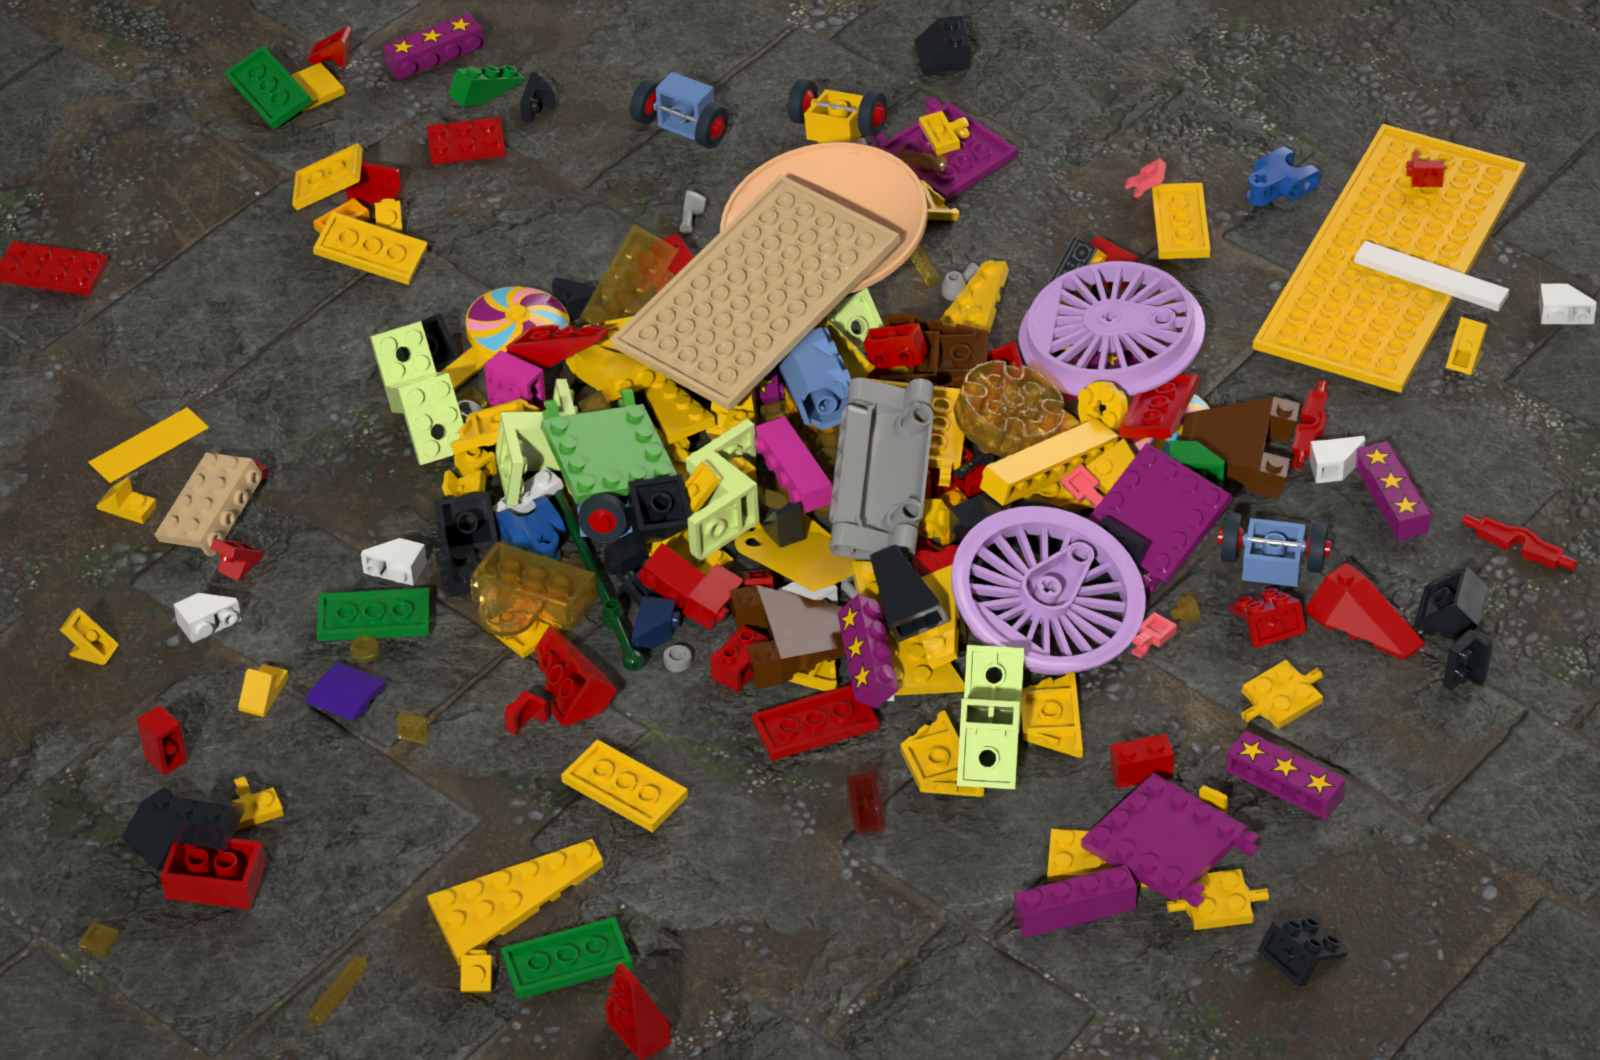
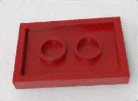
M500 117L445 124L439 123L427 126L431 165L506 156Z

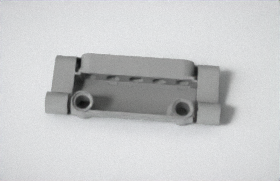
M866 378L850 380L847 404L843 409L840 420L829 512V522L832 523L829 548L831 553L846 558L871 560L869 555L896 545L905 558L915 555L919 520L923 515L934 418L931 409L934 387L932 382L926 379H914L904 389Z

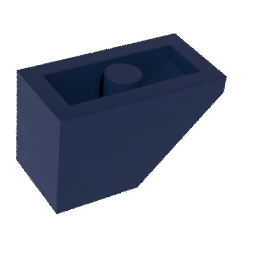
M642 596L632 634L634 650L644 654L672 639L674 628H679L681 618L680 611H676L675 599Z

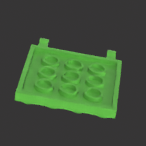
M631 388L620 389V394L622 395V399H618L620 408L568 416H559L558 405L555 400L544 401L546 410L542 411L544 419L541 421V429L576 504L583 503L587 498L595 494H609L615 497L627 496L628 482L677 475L644 405H635L634 394Z

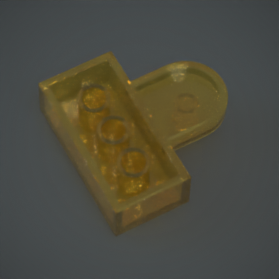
M633 224L585 306L580 318L594 326H605V321L634 316L676 276L667 271L678 249Z
M500 542L494 544L471 574L472 600L480 602L478 612L481 626L491 634L501 638L506 636L505 639L507 640L513 639L518 634L529 629L535 620L571 632L596 598L594 572Z

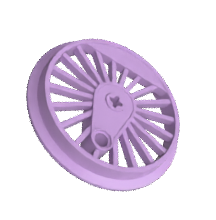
M1101 262L1086 265L1063 274L1048 284L1038 294L1021 323L1018 338L1019 349L1022 359L1031 373L1040 381L1058 391L1078 396L1080 390L1085 389L1091 383L1108 381L1114 383V386L1119 391H1123L1127 397L1159 387L1183 372L1192 363L1201 349L1205 337V321L1202 309L1194 296L1168 273L1150 265L1135 262ZM1121 281L1130 282L1120 299H1118ZM1104 282H1113L1111 299L1106 298L1102 284ZM1096 284L1101 301H1098L1086 286ZM1140 284L1147 285L1135 296H1133V294L1135 293ZM1158 289L1161 290V291H1163L1162 293L1157 294V295H1155V296H1153V297L1147 299V298L1150 297L1153 293H1155ZM1077 290L1088 303L1070 293ZM1172 299H1174L1175 301H1177L1176 303H1171V304L1159 306V305H1161V304H1163V303H1166V302H1168V301H1170V300H1172ZM1062 301L1068 303L1071 306L1063 305ZM1184 312L1186 317H1175L1176 313ZM1177 328H1183L1181 333L1177 332ZM1072 345L1057 358L1052 356V353ZM1088 346L1076 366L1067 364V362ZM1147 347L1158 355L1149 359L1140 348ZM1130 350L1140 363L1127 367L1123 351ZM1096 351L1101 352L1098 369H1087L1086 367ZM1116 352L1120 368L1106 369L1108 353Z
M1026 506L995 513L979 522L967 533L960 543L953 560L951 571L952 591L958 610L971 632L984 646L1024 648L1023 669L1047 675H1064L1102 666L1112 661L1129 647L1136 637L1144 618L1146 604L1144 584L1130 554L1105 529L1082 516L1065 510L1042 506ZM1026 535H1040V563L1038 564ZM1048 536L1063 540L1060 551L1048 557ZM1017 537L1028 568L1005 540L1006 538ZM995 543L1014 568L986 548ZM979 556L1005 576L972 562ZM1095 558L1101 565L1089 570ZM1106 572L1109 573L1114 581L1081 587L1082 584ZM969 575H974L1002 587L969 583ZM1119 592L1121 602L1087 598L1086 596ZM972 594L1006 599L977 602L972 598ZM1013 608L998 616L991 612L994 610ZM1087 608L1122 612V622ZM1021 614H1024L1012 627L1006 623L1007 621ZM1084 619L1116 631V633L1110 639ZM1029 620H1032L1033 622L1027 637L1018 632ZM1038 623L1041 624L1042 648L1032 642ZM1049 625H1051L1062 657L1050 655ZM1074 626L1102 646L1093 650ZM1062 628L1083 654L1072 656Z

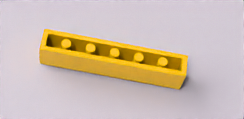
M1095 418L1068 431H1063L1052 438L1045 439L1036 445L1027 447L1013 455H1008L1004 459L988 464L983 470L980 488L1004 506L1064 479L1080 464L1084 467L1114 446L1118 441L1119 435Z

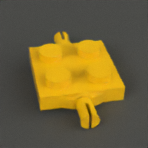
M1284 660L1242 686L1241 692L1252 704V707L1241 712L1242 719L1248 723L1260 715L1268 719L1277 729L1295 720L1322 703L1323 696L1312 686L1314 682L1323 678L1322 672L1315 668L1306 675H1302L1287 660Z
M1236 869L1206 873L1199 879L1197 883L1205 887V891L1200 896L1205 898V900L1197 908L1191 906L1184 899H1178L1176 902L1167 900L1166 904L1168 913L1186 911L1191 918L1193 929L1200 930L1253 923L1251 902L1268 901L1269 895L1267 888L1249 890L1244 882L1242 870Z

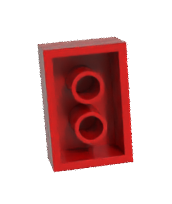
M232 838L227 851L173 842L160 876L165 899L251 909L266 866L262 842Z

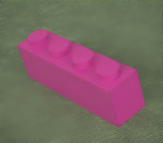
M784 416L755 426L756 438L753 439L754 447L758 454L762 453L768 469L775 472L780 487H785L791 503L800 502L802 514L830 505L832 484L787 418Z

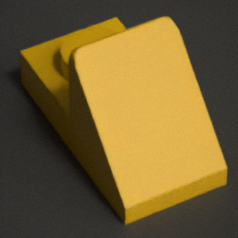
M1461 317L1446 368L1472 375L1484 351H1481V347L1487 331V324Z
M127 477L111 487L96 506L99 510L144 524L157 508V503L154 498L133 492L130 477Z
M80 608L72 611L60 629L75 644L69 653L70 656L100 665L107 663L119 645Z
M262 664L258 671L247 669L238 705L239 711L265 717L289 679L288 670Z

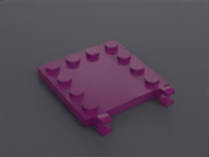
M933 97L924 101V104L929 107L924 111L925 115L943 111L949 123L963 117L967 119L969 126L966 128L970 136L964 139L958 138L960 149L937 156L922 131L919 121L890 139L881 132L877 136H870L875 141L870 146L886 151L902 160L912 169L919 180L926 181L935 192L943 196L945 203L1018 157V149L951 103L948 102L942 105Z
M1146 442L1088 517V520L1100 526L1103 517H1110L1151 543L1139 567L1148 573L1141 578L1144 584L1145 595L1150 597L1160 582L1166 585L1169 584L1231 503L1233 497L1230 493Z
M1153 773L1081 839V847L1114 867L1127 864L1134 879L1173 902H1176L1181 897L1191 906L1197 908L1205 900V898L1200 896L1205 891V887L1197 883V881L1234 846L1246 855L1252 856L1259 848L1254 845L1259 836L1252 831H1247V826Z

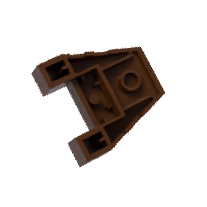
M911 313L884 315V327L919 323L928 350L922 364L908 367V375H880V380L910 383L914 379H926L932 382L934 386L961 389L980 379V377L986 376L988 331L956 324L955 327L942 324V320L938 319L927 321L919 319V315Z
M1268 397L1189 412L1185 414L1180 441H1197L1224 460V478L1228 481H1231L1233 478L1246 485L1245 489L1252 493L1279 500L1287 477L1290 459L1263 452L1266 438L1289 444L1297 422L1300 403L1278 397Z
M759 585L729 590L731 615L736 630L738 631L743 625L752 630L767 628L771 639L768 642L747 646L749 670L755 689L786 683L791 680L792 675L802 670L805 673L814 670V665L824 660H827L829 663L846 655L837 612L843 607Z

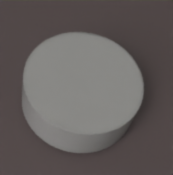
M673 645L664 652V665L670 671L682 672L687 670L692 664L691 651L686 646Z

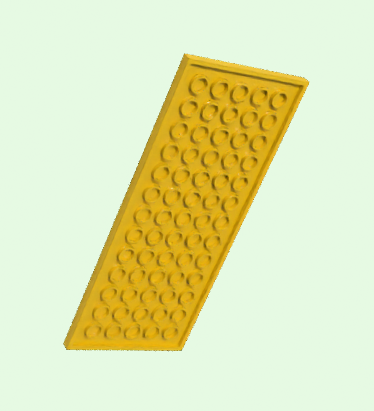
M1382 124L1253 340V349L1402 393L1455 297L1354 263L1355 255L1364 242L1368 241L1467 275L1525 172L1526 163ZM1412 152L1418 153V161H1444L1442 187H1411V177L1406 176L1407 161H1411Z

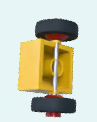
M798 79L793 84L789 94L788 115L792 122L805 124L807 140L817 141L818 143H856L862 135L877 136L880 134L886 121L887 99L883 93L877 91H868L864 96L827 89L818 97L815 82L807 79Z

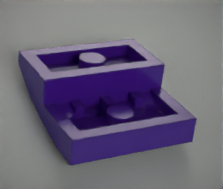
M338 662L315 684L306 697V703L354 721L369 711L370 700L385 691L386 681Z

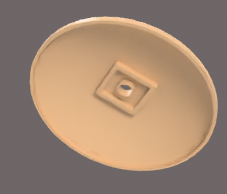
M829 142L788 151L755 169L731 194L723 211L720 224L721 232L781 174L900 234L901 242L849 293L851 294L881 281L898 269L911 256L923 236L927 223L928 208L925 191L920 180L902 160L886 151L868 145Z

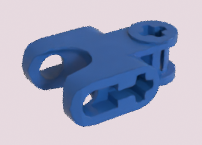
M1285 146L1256 162L1253 172L1248 177V185L1251 189L1247 192L1246 199L1251 205L1258 207L1266 206L1281 196H1284L1289 201L1296 200L1318 187L1322 176L1321 170L1313 165L1300 168L1292 167L1294 151Z
M545 495L533 499L536 505L535 511L528 516H516L508 509L497 512V529L513 553L526 549L535 561V564L542 568H551L559 564L561 553L557 546L559 545V537L565 535V527L559 513Z

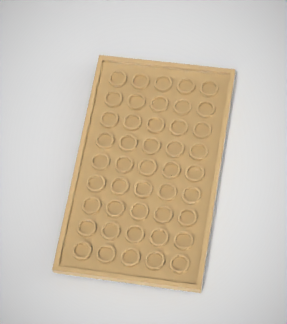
M780 174L610 339L611 347L731 411L901 242L900 234Z

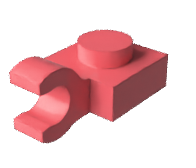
M1158 158L1141 168L1140 174L1126 180L1125 189L1136 187L1133 196L1137 198L1149 188L1160 185L1164 180L1166 163L1161 158Z
M1082 464L1061 481L1062 486L1079 504L1087 499L1095 509L1103 499L1096 491L1100 487L1099 482Z
M1154 612L1142 622L1137 636L1132 641L1137 646L1131 653L1139 658H1143L1152 644L1161 647L1176 633L1177 624Z

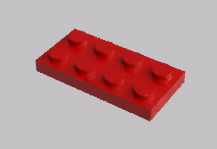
M12 241L0 262V282L91 296L109 263L108 257L105 254Z
M1179 374L1159 387L1136 394L1118 427L1119 438L1134 440L1141 438H1156L1158 440L1172 438L1200 384L1198 374Z
M852 684L751 714L752 723L771 761L879 729V721L872 708L855 701Z

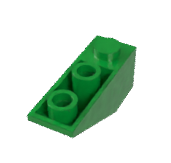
M487 65L485 68L474 66L457 68L448 95L462 106H479L524 82L525 77L518 73L515 67L510 65H504L503 67Z

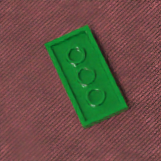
M264 46L258 48L224 73L227 80L272 130L278 128L313 102L306 91Z
M429 588L319 594L317 617L318 641L429 636Z
M615 917L500 948L501 957L517 1000L613 974L616 965L620 963L627 969L633 968L632 959Z

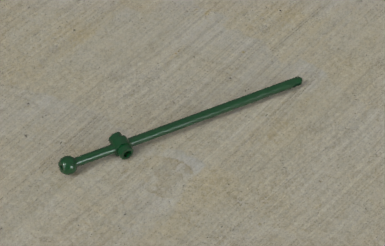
M560 489L553 496L603 605L601 609L602 621L606 628L614 630L624 652L622 658L623 666L629 671H638L644 665V656L640 651L634 650L622 623L624 620L623 607L617 599L611 598L584 537L580 535V527L563 490Z

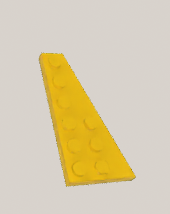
M989 260L982 263L975 275L968 281L966 288L945 311L940 319L942 324L954 327L956 324L986 330L990 334L997 311L995 304L1000 301L999 291L1004 287L1009 272L1006 261Z
M871 561L852 562L853 580L857 594L880 602L899 689L892 696L964 692L965 683L950 662L931 669L920 634L902 642H897L887 624Z
M590 839L428 895V904L458 966H460L461 955H469L470 950H483L486 948L488 941L499 934L505 935L540 911L542 904L548 900L553 902L561 896V891L570 885H578L603 867V859L595 843Z

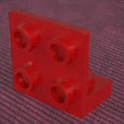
M1277 588L1263 590L1261 592L1262 595L1253 598L1251 596L1238 598L1236 603L1228 605L1230 612L1246 620L1251 646L1254 648L1307 632L1300 600L1279 591Z

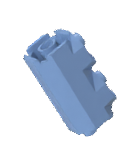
M827 327L813 328L777 365L804 424L810 425L811 423L819 429L826 430L840 424L843 409L847 404L849 382L852 379L845 368L834 341L831 339Z

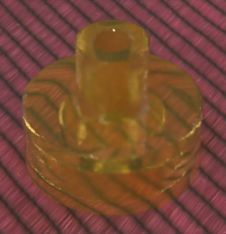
M1190 594L1178 598L1177 608L1171 609L1173 619L1181 618L1185 624H1190L1200 619L1198 605Z

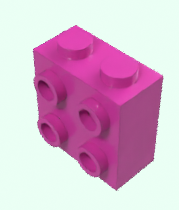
M501 350L486 362L484 371L490 405L496 406L522 398L529 405L538 407L540 412L546 409L544 405L546 396L543 369Z

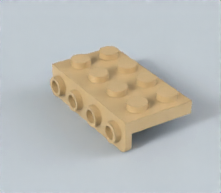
M206 452L154 534L157 540L164 543L198 547L203 550L206 556L213 557L216 551L210 549L214 538L221 540L226 538L262 479V473L253 459Z

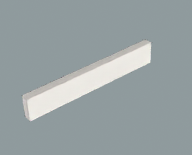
M1368 241L1364 242L1355 255L1354 263L1495 311L1500 310L1509 296L1508 288Z

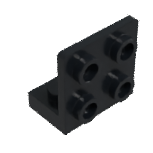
M436 521L437 532H432L435 549H440V551L435 552L437 567H443V570L439 571L442 587L448 586L450 597L483 591L472 545L448 549L442 521Z
M1309 916L1272 921L1257 950L1298 987L1306 986L1319 961L1343 958L1349 952L1341 945V941L1337 937L1328 934L1320 927L1321 925L1316 919Z

